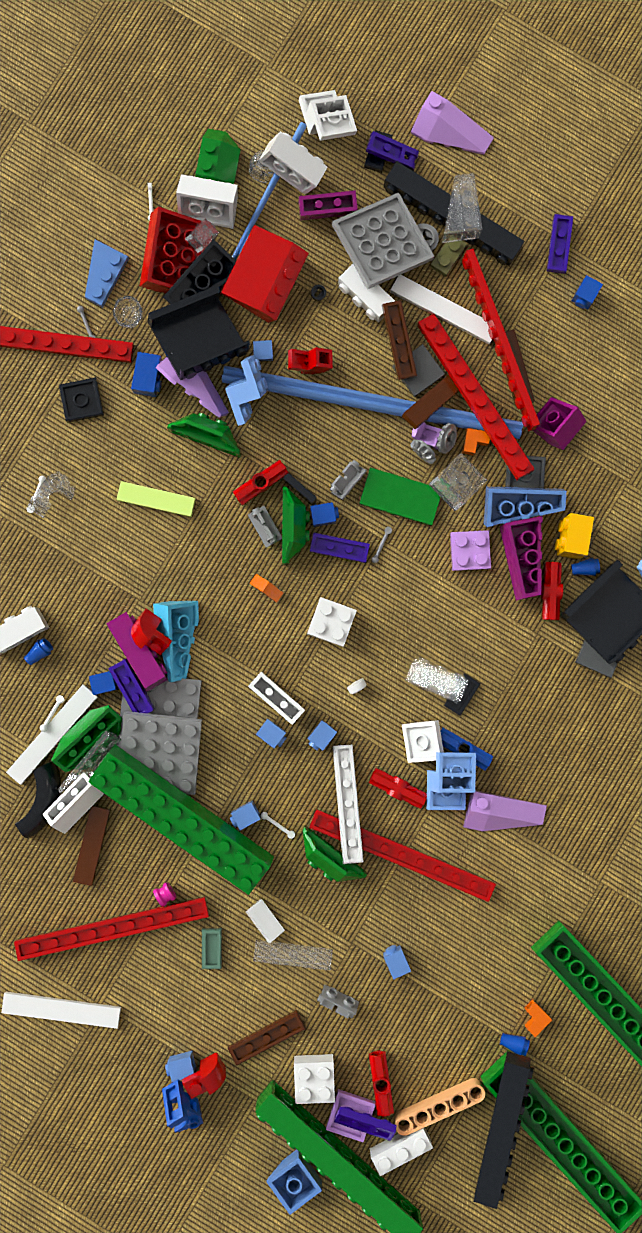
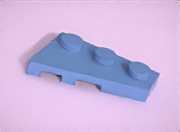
M95 239L85 298L103 308L129 257Z

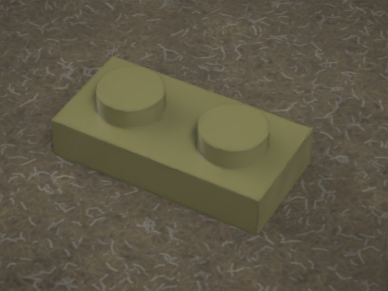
M451 234L430 267L446 277L466 248L467 243Z

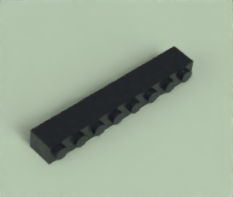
M398 161L385 178L384 188L390 195L399 193L406 205H412L417 208L420 214L428 215L436 224L444 225L452 234L460 235L468 244L476 245L484 254L495 257L502 265L510 267L525 242Z
M508 1051L473 1202L497 1209L499 1201H503L505 1189L502 1188V1185H507L509 1176L506 1168H511L513 1159L510 1151L515 1150L517 1142L514 1134L515 1132L519 1133L521 1120H518V1117L524 1113L525 1103L522 1101L523 1097L527 1098L530 1086L527 1085V1079H532L534 1067H530L531 1058Z

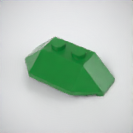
M207 129L202 138L195 177L235 184L241 149L227 132Z
M192 413L167 426L168 431L238 458L241 456L229 426L222 420L217 419L215 422L203 413L198 415Z
M283 487L282 565H287L306 546V542H309V530H306V523L310 521V511H306V506L287 487Z
M109 705L90 710L61 738L51 761L64 772L92 766L117 742L121 731L122 717Z
M306 825L303 827L306 858L310 866L314 869L320 868L324 871L323 875L330 881L334 879L337 882L362 879L367 876V872L356 863L343 864L342 853Z

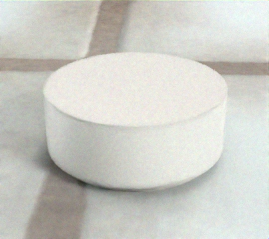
M362 678L349 685L347 689L350 694H355L365 688L367 684Z

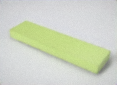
M122 481L117 495V501L192 517L196 500L193 497Z

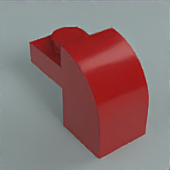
M315 347L310 351L288 350V370L301 371V374H319L333 369L331 349Z
M147 608L133 624L131 635L135 644L140 649L146 645L161 655L169 647L172 640L157 630L162 619Z
M216 1052L200 1060V1070L182 1079V1084L191 1099L205 1092L211 1095L224 1083L226 1067L219 1054Z

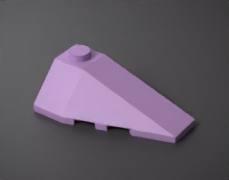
M431 91L423 104L411 130V134L427 143L433 144L435 142L444 144L445 147H459L464 151L483 155L494 139L493 136L450 101Z
M167 357L156 366V369L174 385L179 383L186 389V394L198 397L200 404L218 418L229 413L206 372L201 371L191 379L185 378L180 380Z
M475 790V793H470L463 827L478 831H491L543 825L547 806Z

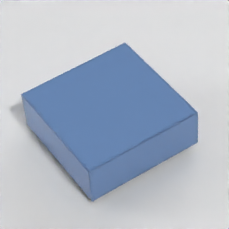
M272 340L253 341L255 359H259V361H273Z

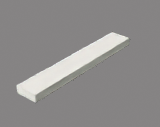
M403 275L397 277L390 293L430 314H435L441 320L490 344L492 339L488 332L489 326L482 317Z
M83 684L49 722L47 731L41 732L6 773L22 785L32 774L33 770L39 766L60 742L61 738L94 703L98 696L93 695L92 691Z
M333 746L343 864L363 862L353 746Z
M5 992L1 1013L118 1029L121 1007Z

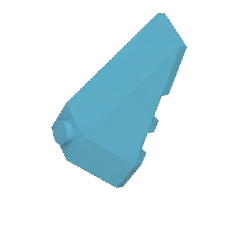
M198 601L153 604L154 614L162 619L157 630L172 640L169 647L162 653L168 681L175 682L180 681L182 678L186 679L191 659L189 654L191 643L194 644L195 641L193 633L195 626H198L199 622Z

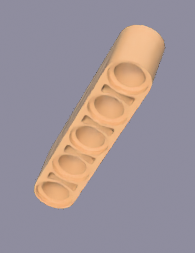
M471 1078L398 1111L394 1117L395 1125H397L396 1131L400 1135L406 1136L480 1103L485 1098V1090L481 1081ZM473 1088H480L477 1093H471ZM455 1096H462L460 1101H453ZM437 1104L444 1105L442 1109H435ZM419 1112L426 1113V1115L422 1118L417 1116ZM402 1120L408 1121V1123L404 1126L399 1124V1122Z

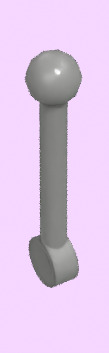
M78 306L77 311L81 314L89 337L96 338L92 334L85 317L84 307Z
M391 527L385 528V534L375 556L371 558L373 563H378V557L388 535L392 533Z

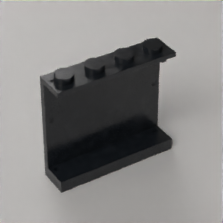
M218 286L148 313V324L180 380L185 378L191 379L201 371L207 372L218 364H226L232 358L242 357L248 352L250 341L243 342L219 300L221 291Z
M619 560L613 562L560 614L608 664L620 662L625 657L624 652L628 648L630 650L639 643L637 639L642 635V590L620 569L623 564Z

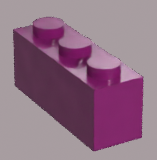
M356 190L299 196L298 198L300 221L346 216L358 210Z

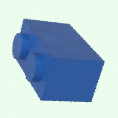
M137 352L131 386L134 394L156 397L157 392L161 391L160 372L156 369V366L163 361L160 355Z

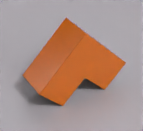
M467 428L462 454L474 456L477 444L488 446L490 438L487 433L482 430Z
M258 574L249 583L276 603L284 594Z
M532 999L524 1007L532 1016L525 1024V1027L536 1038L552 1019Z

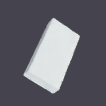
M262 899L246 911L268 943H271L285 931Z

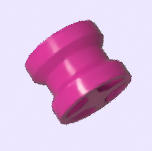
M168 882L164 883L160 889L156 888L153 890L156 900L162 907L167 905L168 901H173L177 898Z

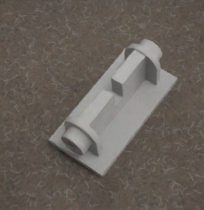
M355 460L349 462L342 471L345 475L344 478L339 475L331 483V493L343 500L367 470L360 467L359 463Z
M265 506L257 507L248 514L266 548L282 539Z
M325 984L322 993H320L317 999L320 1005L331 1010L334 1005L338 1006L335 1012L347 1019L349 1017L353 1018L357 1013L359 1001Z

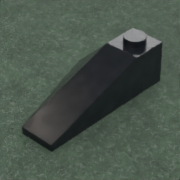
M213 239L163 298L169 304H172L214 286H222L226 283L236 260Z

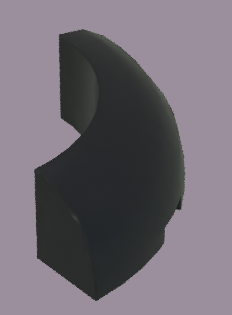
M52 761L33 770L36 780L34 803L27 815L15 823L19 832L26 839L37 834L48 824L43 813L60 797V772L58 766Z

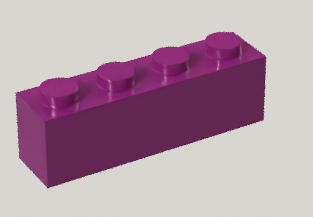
M127 612L106 624L145 690L148 692L167 681L165 677L167 671L162 663L157 664L155 658L158 656L151 648L148 649L146 645L140 649L135 644L131 635V629L136 619L133 615L129 617Z

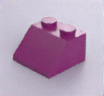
M551 397L537 414L540 425L532 431L548 444L564 450L587 421L578 407Z

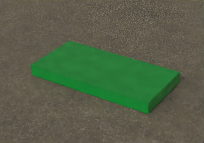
M370 467L359 505L432 526L443 489Z

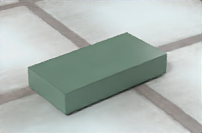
M202 928V969H221L222 928Z

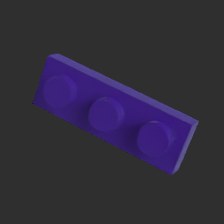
M554 214L547 272L565 274L567 271L573 216Z
M313 533L310 552L366 563L370 544Z
M127 658L108 668L132 712L149 713L155 709Z
M340 1106L334 1119L335 1123L391 1141L396 1133L397 1125L391 1124L390 1121L374 1118L368 1113L356 1112L350 1107Z

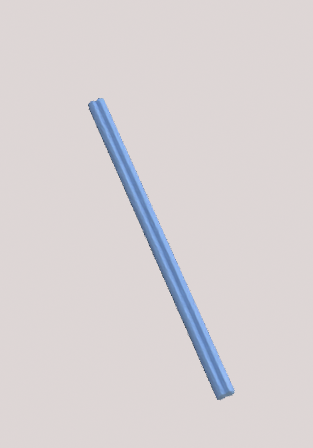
M224 366L222 383L231 384L246 378L243 369ZM260 372L261 377H264L267 382L268 388L266 391L401 417L406 410L416 403L399 398ZM441 407L426 420L443 425L451 423L456 427L464 429L471 428L485 431L474 413ZM502 418L514 438L519 439L522 434L523 423Z

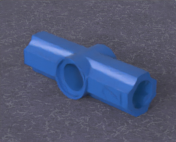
M442 727L440 732L443 747L452 752H459V746L466 743L469 747L467 753H476V766L486 771L493 756Z

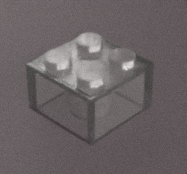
M460 453L429 485L456 511L479 490L487 479Z

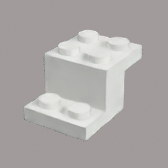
M335 90L301 95L299 97V103L309 135L318 133L319 139L322 141L356 134L357 128L346 95L337 96Z

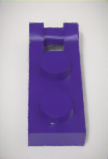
M374 131L370 134L366 152L394 164L398 161L412 171L415 169L416 164L414 162L419 154L418 150Z

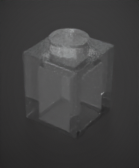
M205 218L185 239L199 253L209 245L219 232L214 224Z

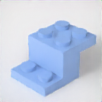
M254 355L246 357L241 361L246 378L232 382L225 388L238 426L245 424L251 418L252 408L250 403L247 402L261 398L268 388L265 378L261 377L259 371L261 370L259 359H255Z
M436 752V770H427V810L466 809V793H475L476 753Z

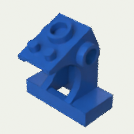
M176 1080L162 1089L167 1126L174 1128L175 1133L186 1129H194L203 1124L198 1098L191 1099L189 1094L184 1092L181 1081ZM178 1103V1108L173 1111L172 1104Z

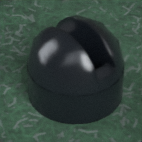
M318 284L311 289L310 295L312 299L321 301L326 296L324 286ZM317 290H321L318 296L315 297L314 295L317 292Z

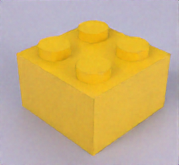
M570 513L559 521L558 531L560 532V537L555 543L556 556L578 560L588 556L594 517Z

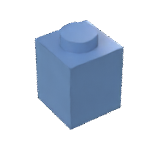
M269 718L256 733L258 737L273 748L277 745L281 747L287 739L284 736L286 731Z
M321 720L309 735L308 739L310 742L308 744L317 751L319 748L324 750L337 731Z
M253 800L231 812L232 817H230L235 828L238 827L239 830L261 819V815Z
M392 945L385 949L386 952L383 953L393 980L411 972L400 945L397 947Z
M193 1051L169 1057L165 1069L167 1076L171 1077L172 1082L180 1081L197 1071Z

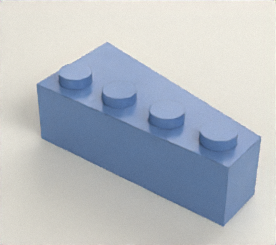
M486 486L484 525L490 527L515 520L565 511L567 491L555 488Z

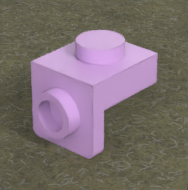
M423 423L416 430L413 428L412 438L425 442L431 448L438 449L437 438L442 429Z

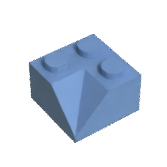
M295 1150L283 1159L266 1180L289 1215L322 1191V1179L312 1165L303 1159L302 1153L298 1150Z

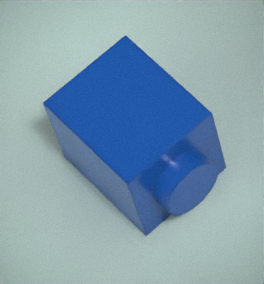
M586 275L571 301L577 307L588 310L603 284Z
M333 502L310 506L313 527L336 524L339 513L338 507H334Z
M110 671L89 676L93 695L119 690Z

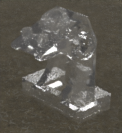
M57 471L47 476L30 499L27 508L44 518L52 505L49 502L51 494L61 493L72 500L75 495L74 486L70 487L68 478L64 474L62 475L60 471Z

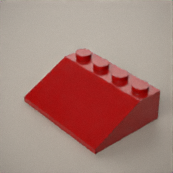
M159 206L151 212L140 287L167 293L208 246L211 224Z
M254 225L221 294L268 323L276 321L309 253L295 243Z

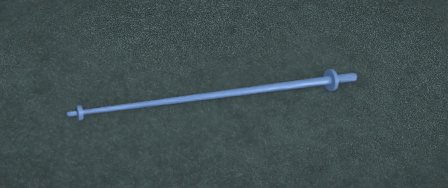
M300 122L292 137L293 141L297 144L307 127L303 122ZM275 173L232 255L235 260L280 178Z

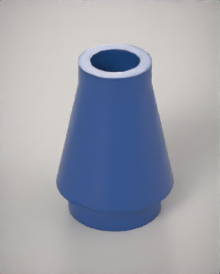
M592 557L571 564L572 574L596 576V574L600 573L599 559Z
M45 638L37 640L27 655L24 656V659L29 665H33L35 662L50 655L53 646Z
M502 1033L499 1044L515 1054L526 1056L530 1040L523 1036Z

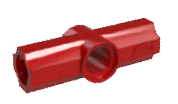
M278 460L261 473L255 474L252 479L234 490L233 494L243 506L260 493L266 492L269 487L284 478L289 472L284 464ZM264 479L266 484L263 487H258L256 481Z
M559 562L544 563V581L541 585V599H543L542 620L560 619V600L563 597V584L561 583L562 563Z
M377 768L373 771L368 782L386 791L388 795L400 801L404 800L420 809L427 798V793L411 786L409 782L397 776L393 777Z
M380 1050L369 1053L377 1115L383 1117L390 1116L394 1113L386 1052ZM380 1080L386 1081V1084L384 1086H378L377 1082Z

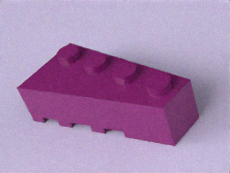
M543 516L508 522L500 526L516 601L541 595V523H543Z

